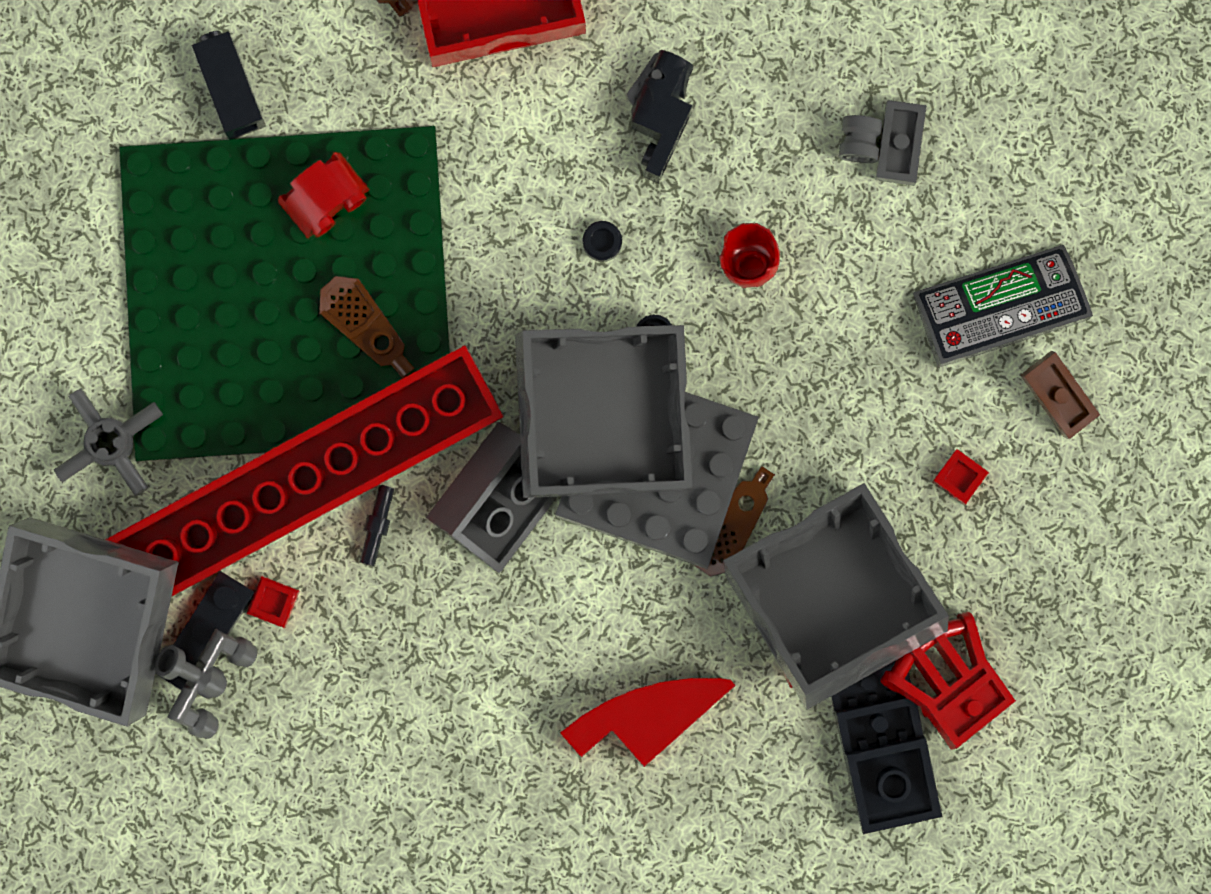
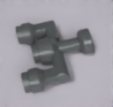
M215 629L196 666L187 662L184 651L173 645L166 646L158 654L155 661V671L159 676L168 680L180 676L187 680L167 717L186 726L191 735L197 738L209 739L217 732L219 726L217 717L203 708L194 710L191 706L197 695L210 699L219 697L225 691L227 679L221 669L213 666L220 652L226 655L228 662L238 667H249L256 660L258 654L257 647L244 637L233 638Z

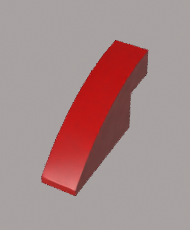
M687 678L659 682L637 688L612 698L583 714L561 731L560 734L582 758L612 731L642 766L645 767L736 685L731 679Z

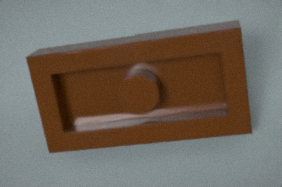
M1050 351L1020 375L1064 438L1070 440L1100 416L1056 352Z

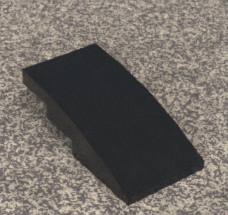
M896 660L831 696L848 777L863 834L943 817L918 705L902 694L890 690L880 681L886 671H891ZM908 672L907 676L905 677V680L911 683L910 675Z

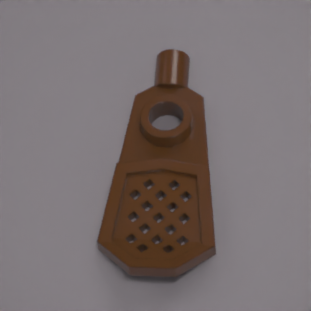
M335 276L320 290V315L381 367L391 365L402 378H405L415 369L403 356L405 344L359 279ZM384 336L389 339L390 343L387 349L378 350L375 348L374 343L378 337Z
M761 466L752 481H742L736 487L722 525L725 526V529L722 530L721 528L719 539L713 551L714 556L711 557L708 569L696 565L693 566L710 577L725 574L724 562L720 563V559L725 560L745 548L768 501L765 489L775 474ZM742 497L751 498L754 502L753 509L750 511L741 510L738 505L739 500Z

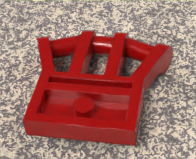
M968 611L958 614L956 619L949 620L946 633L897 659L891 671H886L880 680L890 690L902 694L920 706L923 716L929 718L951 750L959 748L1016 701L986 659L975 619L972 613ZM960 634L964 637L971 662L970 668L967 667L947 638ZM932 646L936 648L956 676V679L950 684L945 682L925 654ZM913 664H915L935 692V696L930 697L905 680Z

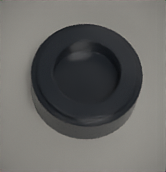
M608 221L592 223L583 234L585 253L591 259L598 262H607L614 259L622 248L620 230Z

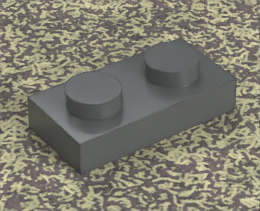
M887 100L876 181L915 186L927 105Z

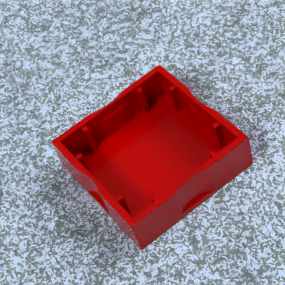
M417 0L432 68L586 34V21L581 0Z

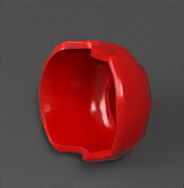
M741 223L729 230L724 236V245L719 256L721 269L731 283L741 288L761 287L772 279L779 268L780 249L770 229L758 223Z

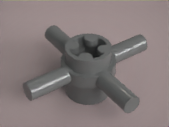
M82 388L71 393L68 397L88 428L84 435V449L54 469L59 480L63 483L95 462L102 466H115L134 496L142 494L148 489V486L128 457L133 449L132 436L163 415L157 404L153 402L122 423L114 418H102ZM114 431L118 435L113 440V445L117 449L109 453L107 449L99 447L97 441L99 437L103 438Z

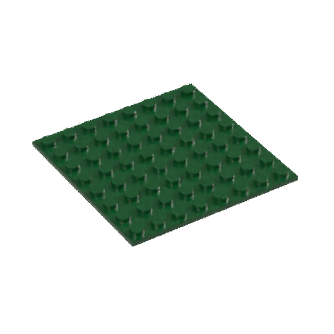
M436 126L119 147L133 416L153 402L157 404L163 413L161 417L134 434L136 462L266 453L403 379L391 365L381 367L320 315V290L335 276L356 278L361 281L405 344L403 356L415 368L407 376L450 353ZM335 152L341 153L370 189L364 194L367 198L358 208L349 213L345 208L337 212L332 217L335 221L334 226L320 237H316L313 234L307 238L278 203L280 195L287 194L293 189L290 183L307 168L319 160L326 163ZM378 337L374 343L375 348L385 350L388 348L390 341L387 337Z

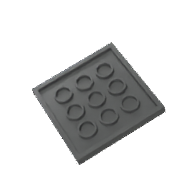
M685 392V416L690 430L692 489L667 492L562 496L555 517L708 569L759 417Z

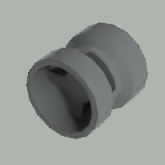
M844 116L842 131L846 137L844 142L840 144L838 157L850 162H877L879 148L876 146V138L881 134L882 121L869 116Z

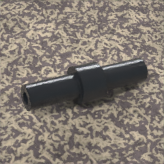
M379 485L372 514L367 515L363 529L367 534L359 563L375 566L382 536H387L390 520L387 517L395 488L385 485Z

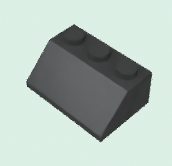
M498 422L426 518L500 574L558 496L523 498L520 434Z

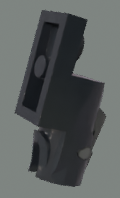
M659 50L658 53L653 55L627 93V98L633 106L631 109L632 129L658 141L657 145L650 142L641 161L642 165L647 166L644 178L658 184L689 121L693 105L680 100V98L685 99L693 65L684 58L666 50Z

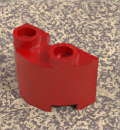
M335 152L326 163L319 160L290 183L293 189L287 194L280 195L278 203L307 238L313 234L316 237H320L334 226L335 221L332 217L337 212L345 208L349 213L358 208L366 200L367 197L364 194L370 189L342 154Z

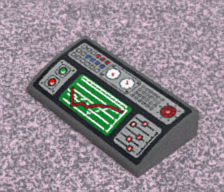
M1064 245L913 292L937 368L1087 321L1093 316L1079 276Z

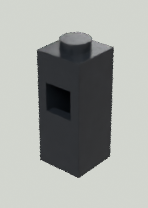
M212 31L201 36L199 42L193 44L192 48L228 139H235L266 127L230 32Z

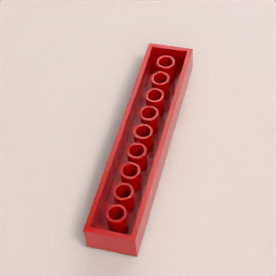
M464 345L105 540L179 562L171 596L173 597L505 416L470 351Z

